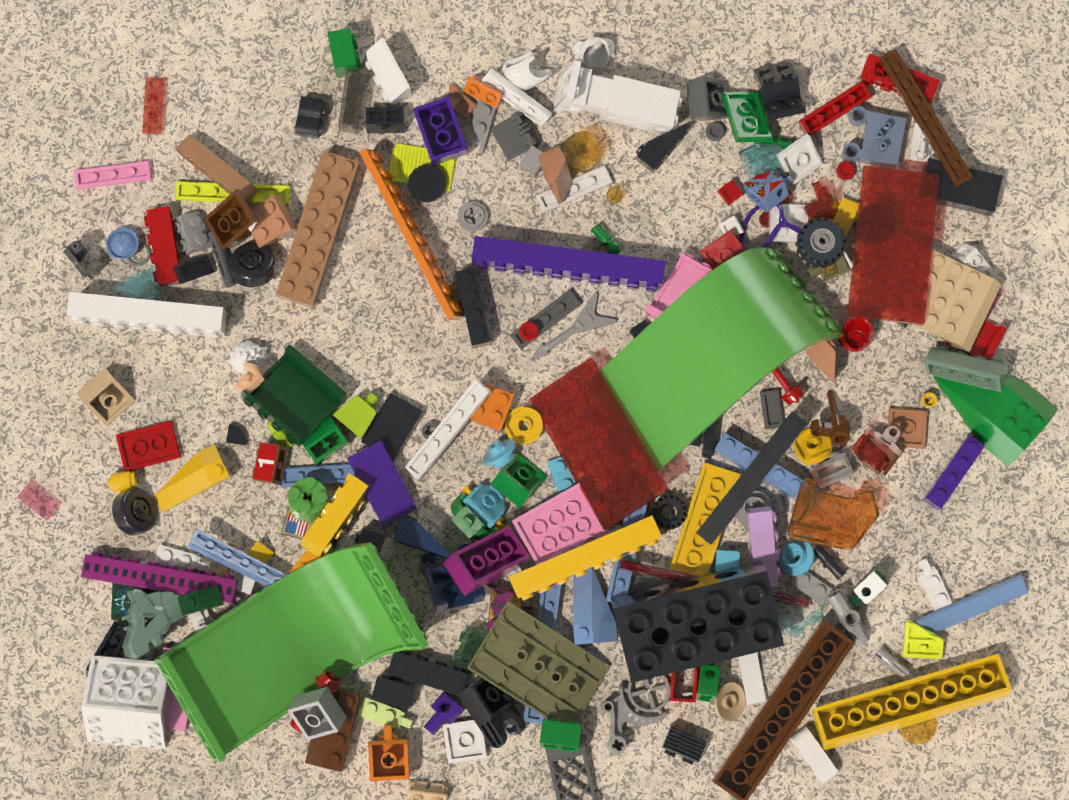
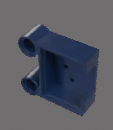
M462 544V545H460V547L458 548V550H460V549H462V548H464V547H466V546H468V545H470V544ZM425 553L421 556L419 570L425 577L436 613L485 600L484 586L464 596L446 567L437 568L438 559L436 555ZM430 562L433 564V566L428 567L425 566L424 563Z

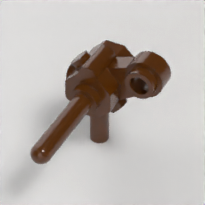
M832 390L827 391V398L831 417L827 422H823L821 419L813 420L810 424V431L816 437H830L832 444L844 448L851 439V425L845 416L839 414L835 394Z

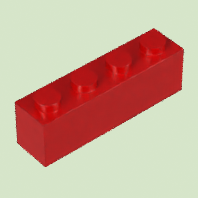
M169 206L146 210L147 215L144 216L145 226L149 227L150 234H147V241L149 246L152 245L153 250L150 253L151 263L155 264L156 271H153L154 282H158L160 287L179 284L173 266L180 264L171 209Z

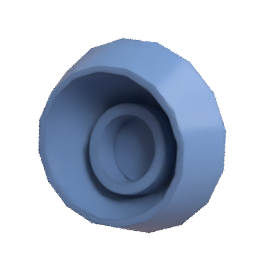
M125 227L112 231L106 241V248L109 254L120 260L132 257L139 245L136 233Z

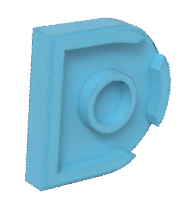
M479 484L463 500L489 528L498 521L506 510L503 494L493 485Z

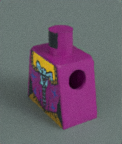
M492 588L487 629L492 628L507 601L531 616L533 607L522 606V597L517 599L515 593Z

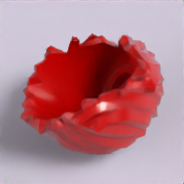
M858 316L847 320L842 330L845 335L837 341L850 352L863 351L869 347L874 338V328L869 318L865 319L863 316Z

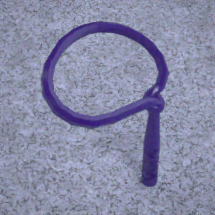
M780 203L776 205L779 209V223L761 247H767L781 227L790 228L796 233H799L802 229L789 223L784 218V209ZM756 205L746 215L742 223L744 231L751 216L760 209L759 206ZM744 232L740 235L739 240L742 243L745 250L747 251L744 242Z

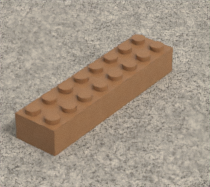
M322 151L276 292L278 298L309 308H315L360 169L359 161Z

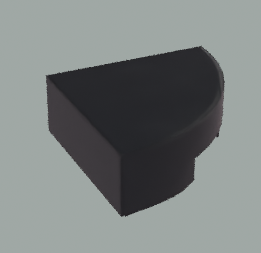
M229 424L226 443L246 446L243 432L237 426Z

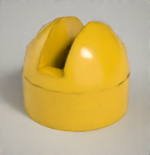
M926 392L921 396V403L928 408L934 407L937 403V397L934 393ZM929 396L932 397L926 402H924V400L927 399Z

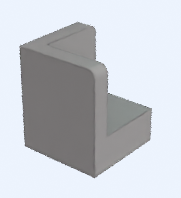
M531 146L521 160L520 165L531 172L535 178L541 170L538 155L543 152Z

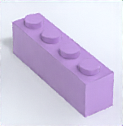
M770 506L748 508L746 511L751 563L762 561L768 573L770 586H778V580L781 579L780 568H777L776 561H779V551L775 549V542H778L777 531L773 529V524L776 523V514L772 512Z

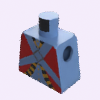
M767 171L744 182L743 185L748 199L765 212H768L788 196L789 193L786 185L792 182V178L788 172L778 176L772 171Z

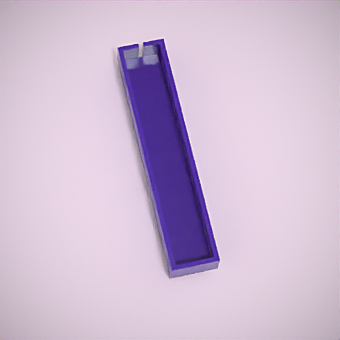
M479 236L474 238L472 265H476L475 268L487 270V267L495 268L494 270L497 272L514 270L513 273L520 275L529 272L535 277L551 275L552 279L558 280L567 277L573 282L589 280L590 284L599 285L600 282H605L611 287H619V284L627 285L628 289L637 290L638 287H643L649 292H657V289H661L666 261Z

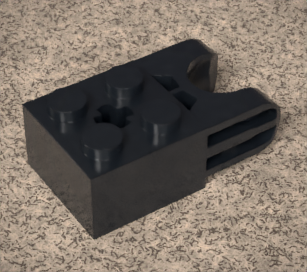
M483 678L457 694L493 748H500L506 743L507 734L504 728L510 735H519L525 730V722L513 705L516 703L514 699Z

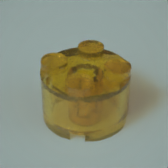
M580 131L566 139L563 152H566L570 161L567 164L571 166L573 172L588 173L599 163L601 146L594 135L586 131ZM579 150H581V151L585 150V155H583V154L578 155V151H579Z

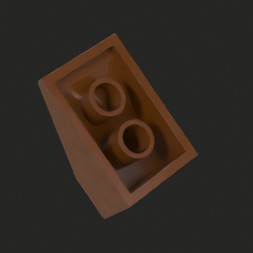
M239 189L234 190L204 218L222 250L240 245L249 237L257 223Z

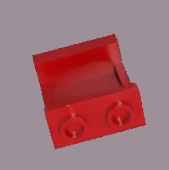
M984 320L972 348L967 354L973 357L982 356L986 360L991 361L1007 328L1002 325L996 326Z

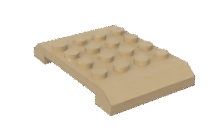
M897 235L864 304L881 312L883 310L969 353L1002 284L994 278L908 237Z

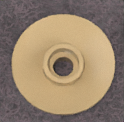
M727 682L719 688L715 699V707L718 715L723 720L734 721L743 713L746 699L742 687L735 682Z

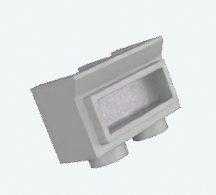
M839 452L833 453L829 460L811 465L812 468L808 470L816 488L819 490L854 474L845 453L839 454Z

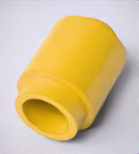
M125 471L111 474V478H108L109 489H113V492L117 493L137 487L135 472Z

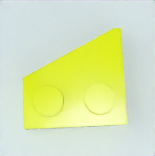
M905 620L903 657L942 659L943 638L910 620Z

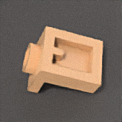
M245 362L243 366L247 373L239 379L235 387L240 392L245 389L250 394L264 381V378L260 374L262 372L256 364L252 365Z

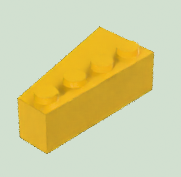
M350 473L345 478L343 488L339 487L331 500L332 503H327L321 513V518L318 517L302 539L301 546L317 557H321L323 553L327 554L333 546L331 542L334 538L339 539L344 531L342 529L343 526L351 523L354 515H352L354 511H359L365 503L363 498L368 485Z

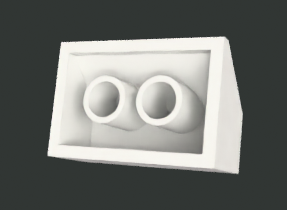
M384 38L380 39L364 53L365 60L363 62L368 71H373L374 76H372V79L377 87L381 86L383 90L381 95L385 103L389 102L391 106H394L411 97V90Z

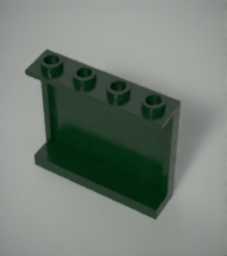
M290 344L285 348L284 355L262 375L264 381L250 394L245 389L242 391L243 402L248 407H253L263 420L267 419L274 430L277 432L281 431L289 443L296 444L298 447L346 401L347 393Z

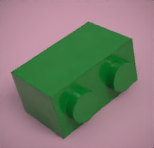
M554 718L542 720L540 748L579 752L582 725L572 720L567 721V723L559 722L558 719Z

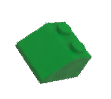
M518 452L499 471L490 484L520 509L548 476Z

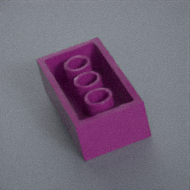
M510 525L454 552L443 564L465 596L518 569L530 558V555Z

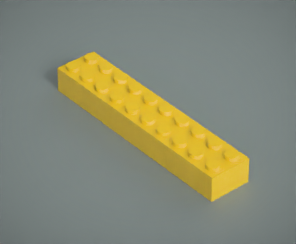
M995 654L812 708V717L823 750L826 751L1008 697L1011 694L1012 688L999 654Z

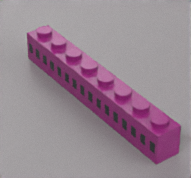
M92 552L91 555L85 554L81 572L82 578L162 592H173L179 595H186L219 586L223 602L236 603L239 581L234 580L235 576L223 574V578L216 577V573L204 571V574H198L197 569L185 568V571L178 570V566L168 564L166 568L159 567V563L148 561L147 565L140 564L141 560L129 558V562L122 561L121 556L110 555V558H105L103 553Z

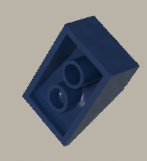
M407 515L405 518H400L393 538L395 542L433 553L446 559L451 556L427 530L417 523L418 520Z

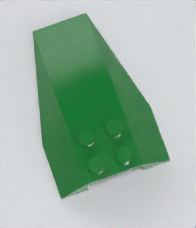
M1008 374L1002 393L933 376L943 393L953 404L955 410L973 432L977 441L983 444L989 452L1007 467L1026 450L1057 412V409L1032 387Z

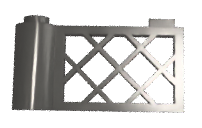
M586 734L581 735L579 752L545 748L557 800H564L565 797L576 800L568 795L573 785L583 790L577 800H580L585 792L591 795L593 800H601L599 791L594 790L585 750V746L588 745ZM583 755L584 763L580 769L570 764L574 757ZM561 760L566 763L561 774L554 770L552 762ZM568 766L578 771L573 781L563 775ZM580 773L588 777V783L585 788L575 783ZM561 778L571 783L566 792L558 789L557 784Z

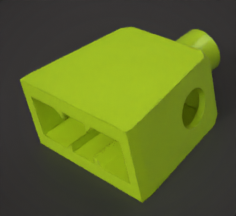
M371 392L364 400L356 395L337 410L333 416L362 440L378 414L372 407L379 399Z

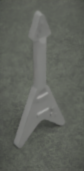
M595 292L572 326L544 346L541 344L533 354L532 359L547 356L548 351L575 333L615 324L617 320L600 317L595 314L598 293Z

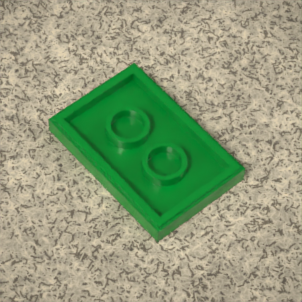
M724 92L722 99L735 142H771L773 137L759 92Z

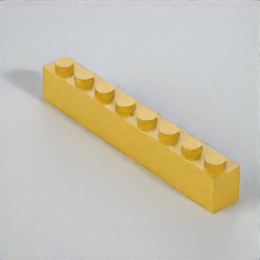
M652 515L508 578L517 599L522 597L524 601L533 597V592L537 590L543 593L552 589L551 584L556 582L559 585L570 581L568 577L572 575L580 577L587 574L586 569L594 567V570L605 566L604 562L611 559L612 562L622 559V554L628 551L631 555L640 551V546L647 544L650 547L659 543L658 539L662 536Z

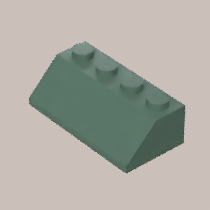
M932 347L924 359L928 375L1001 393L1008 373L1007 365L1002 361L994 360L992 362L982 356L971 357L967 356L964 352L956 351L955 353L944 347Z

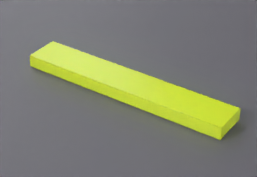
M176 181V201L221 203L229 196L216 183ZM253 184L258 192L247 203L259 204L275 195L280 196L285 205H289L290 186Z

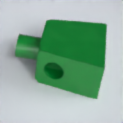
M716 663L699 667L696 700L710 703L715 701L721 667L716 666Z

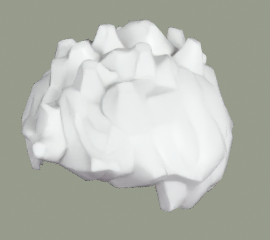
M251 341L241 342L232 349L229 362L235 371L246 374L247 370L243 364L247 362L252 365L256 364L258 367L261 366L268 358V355H265L267 347H260L258 343L254 344Z

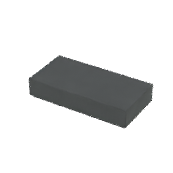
M779 389L759 392L765 430L779 428L784 422Z

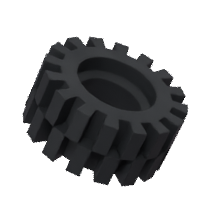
M671 494L661 496L652 508V515L656 524L665 530H673L681 526L687 517L686 504L682 499ZM672 505L676 508L677 515L674 519L668 520L663 517L662 509L664 506Z

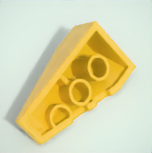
M215 443L197 452L154 495L162 512L232 478Z

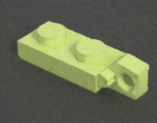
M364 697L358 716L382 725H392L393 729H400L401 725L411 728L413 723L412 720L404 718L405 713L401 712V710Z

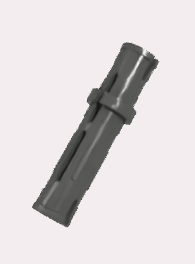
M212 232L208 233L213 249L212 254L215 255L225 288L237 285L231 275L226 253L227 249L222 250Z

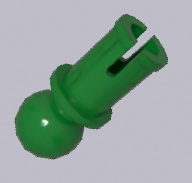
M600 223L591 229L590 232L601 242V246L606 245L607 253L618 255L621 252V245L617 241L611 240L613 236L609 235Z

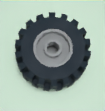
M820 217L819 220L815 218L811 222L808 221L798 233L797 241L795 242V247L798 248L796 252L797 255H801V261L805 260L806 265L810 266L811 264L813 268L821 267L822 269L833 265L842 256L846 248V235L843 236V228L839 229V224L837 222L835 224L832 223L830 218L825 220V217Z

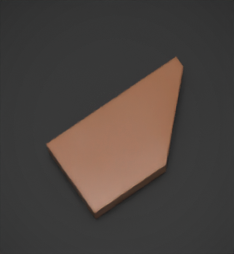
M450 83V101L453 109L465 120L473 112L477 104Z

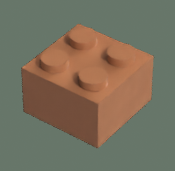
M273 195L250 209L257 220L251 233L259 248L263 246L270 247L297 231V226L280 196Z

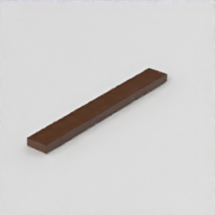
M894 49L879 57L878 60L955 187L957 188L973 179V175L897 50Z

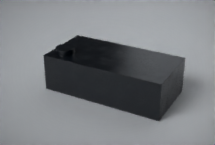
M928 158L924 165L917 199L991 216L996 209L1003 176L968 168L973 175V179L956 188L941 162Z

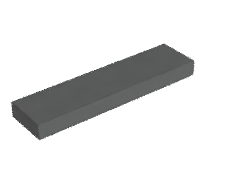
M569 289L527 322H533L537 325L538 338L582 305V303ZM519 327L510 334V337L520 350H523L533 341L523 340L519 334Z

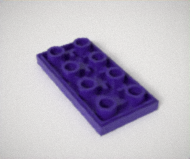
M381 440L347 457L356 477L368 485L365 494L382 526L417 509Z

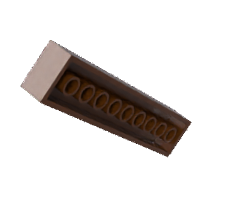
M824 620L820 621L711 781L737 800H748L855 642Z

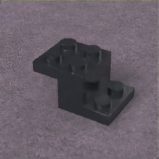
M782 61L776 65H764L758 69H753L754 77L758 83L761 102L769 121L806 113V106L801 99L799 78L790 61Z

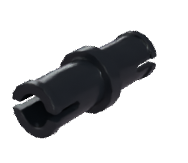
M821 544L814 548V555L822 562V566L827 568L837 580L846 574V570L836 562V558L833 555L831 556Z

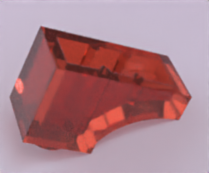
M862 434L851 447L861 464L877 475L884 471L890 462L887 454L865 434Z

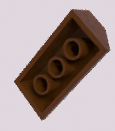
M338 690L337 693L331 694L347 718L338 732L310 740L305 763L343 772L361 695Z

